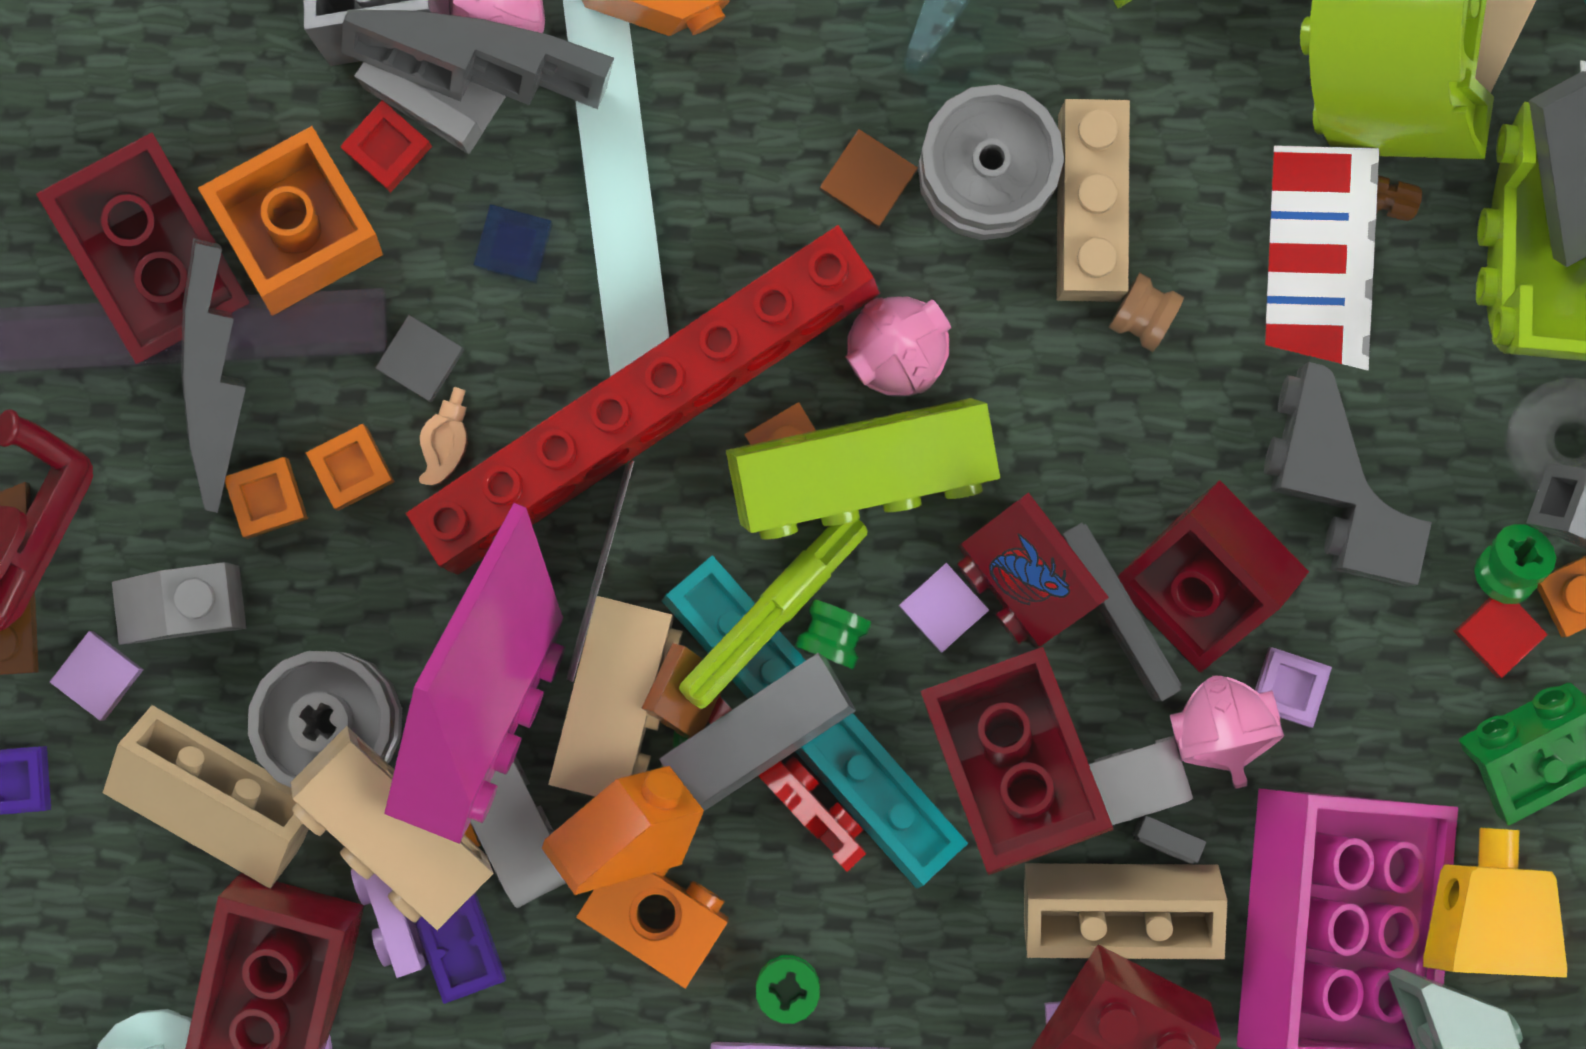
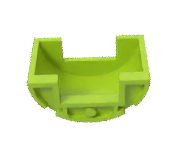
M1312 0L1311 16L1305 17L1301 25L1300 45L1303 54L1309 55L1310 78L1314 99L1313 126L1315 132L1318 135H1324L1330 147L1378 148L1379 156L1485 159L1494 96L1475 79L1487 0Z
M1524 102L1513 124H1503L1497 138L1496 158L1500 165L1493 193L1492 207L1483 208L1477 229L1479 246L1488 247L1487 267H1482L1478 274L1476 302L1477 305L1487 306L1492 342L1501 352L1505 354L1586 361V257L1568 267L1553 259L1529 102Z

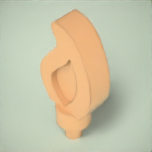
M454 387L450 400L442 401L439 414H435L429 419L421 430L420 445L427 463L426 471L419 477L421 484L436 485L443 482L455 471L464 456L468 442L467 431L462 422L467 407L461 406L466 390Z

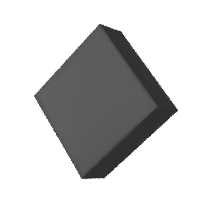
M408 315L377 364L376 369L432 403L465 349Z
M1145 815L1138 818L1131 834L1134 836L1133 840L1190 864L1198 863L1206 841Z

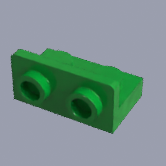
M1570 682L1540 691L1532 701L1505 715L1494 716L1484 720L1476 730L1459 738L1463 751L1479 767L1497 816L1508 826L1586 786V695Z

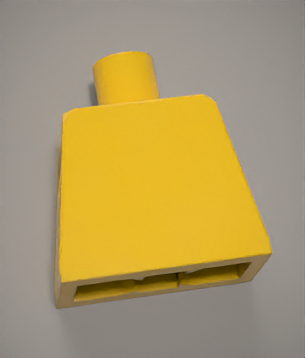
M1480 828L1478 866L1445 864L1440 870L1423 957V967L1463 973L1567 978V962L1557 880L1552 871L1518 869L1520 830Z

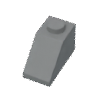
M223 562L169 569L112 582L119 645L246 629L238 565Z

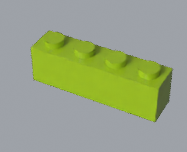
M973 398L726 450L740 525L750 533L759 532L760 539H775L798 532L797 523L821 518L822 525L824 526L853 522L860 519V509L883 505L884 512L913 509L922 505L920 496L944 491L945 498L947 499L969 497L983 492L981 483L1000 479L988 405Z

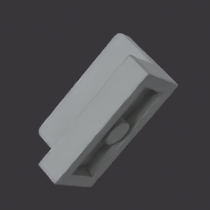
M365 62L362 63L355 74V78L364 90L383 100L388 105L467 154H470L506 98L505 95L470 81L460 102Z

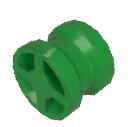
M1525 524L1507 526L1492 541V545L1488 546L1477 558L1474 568L1476 581L1481 589L1492 599L1504 604H1518L1525 601L1538 587V584L1542 583L1554 570L1556 563L1555 550L1549 539L1538 529Z
M812 599L808 610L812 618L808 630L798 635L794 647L814 655L820 653L827 660L854 670L858 660L855 647L859 638L868 634L872 622L836 606Z
M780 955L770 959L761 968L756 980V999L760 1009L770 1019L781 1024H794L806 1019L815 1010L820 998V983L815 969L805 959L796 955Z

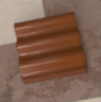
M858 129L821 184L819 190L876 228H879L917 172L918 167Z
M672 643L642 709L647 714L659 719L662 724L675 730L677 734L689 739L705 728L721 692L706 708L699 709L690 703L679 689L680 683L703 659L687 647Z

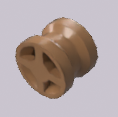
M1139 272L1108 328L1118 334L1132 333L1139 337L1142 347L1154 352L1175 318L1184 300V296L1175 291L1161 292L1153 287L1151 278Z

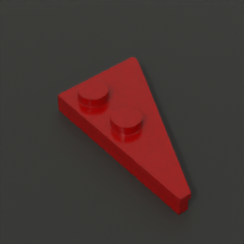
M720 696L708 719L710 724L733 710ZM794 756L785 763L779 761L758 775L797 819L817 839H821L834 853L833 858L847 872L866 855L863 846L855 839L864 829L838 802L828 810L811 793L819 782Z

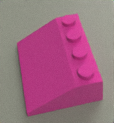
M513 503L414 686L384 812L388 816L460 844L471 820L480 823L484 822L498 788V785L490 783L495 771L505 775L508 773L521 742V737L514 735L519 724L530 728L544 694V691L536 688L541 679L550 683L553 681L566 648L556 643L563 616L526 507Z
M1258 789L1237 1047L1243 1049H1415L1388 973L1399 967L1422 977H1425L1426 973V978L1444 984L1445 970L1427 968L1426 970V967H1423V957L1440 870L1445 864L1454 865L1458 807L1297 791Z

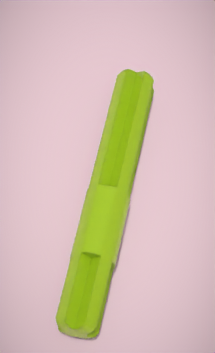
M858 519L845 524L828 526L806 551L803 550L761 594L758 602L680 683L679 689L690 703L699 709L706 708L785 622H789L831 577V573L867 536L868 530L863 522Z

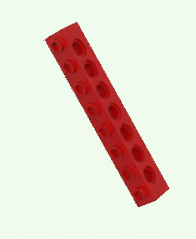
M835 226L406 512V515L438 566L459 575L485 557L513 503L527 508L531 523L534 525L878 296L880 292L873 275L840 226Z

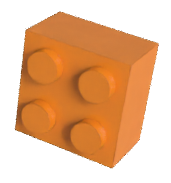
M313 126L198 187L211 213L272 316L383 255L375 231Z

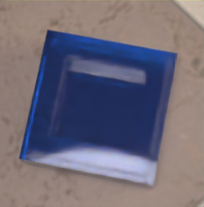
M490 204L474 261L475 268L536 284L552 229V221Z

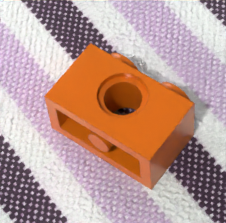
M669 869L593 890L576 918L685 989L729 920L728 916L719 911L725 902L722 898L695 881H692L686 890L665 876ZM653 894L667 897L675 908L673 923L662 929H654L647 926L642 921L639 913L640 903L645 897Z

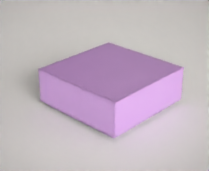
M947 563L899 605L903 612L940 653L946 650L989 611Z
M88 631L51 679L50 683L98 720L104 721L144 669L94 631Z
M1269 647L1255 691L1263 693L1272 690L1280 718L1313 728L1332 667Z

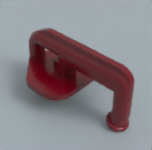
M12 409L5 410L0 415V446L8 447L12 444L20 447L51 466V469L27 514L15 507L0 506V632L9 627L24 613L93 478V466L85 454L38 424L19 417L18 413Z

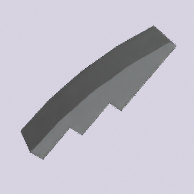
M348 9L343 19L341 53L460 102L471 81L527 105H530L538 86H541L598 110L607 89L614 57L548 34L484 19L423 11Z
M193 238L183 301L181 375L187 436L204 509L218 513L246 387L242 379L222 375L234 318L231 312L209 307L222 248L217 243Z

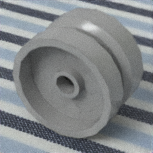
M999 84L971 87L947 100L929 122L918 163L921 195L933 216L957 234L978 240L1009 237L1033 223L1048 204L1051 195L1057 187L1064 162L1061 132L1047 108L1026 92ZM988 154L1000 159L999 165L995 170L986 169L980 161L983 162Z
M306 651L281 661L260 681L249 705L248 737L257 761L277 782L290 788L291 781L346 726L387 763L391 761L402 737V707L393 683L375 664L350 653ZM328 709L334 710L330 716V722L337 727L333 734L326 733L320 726V717Z

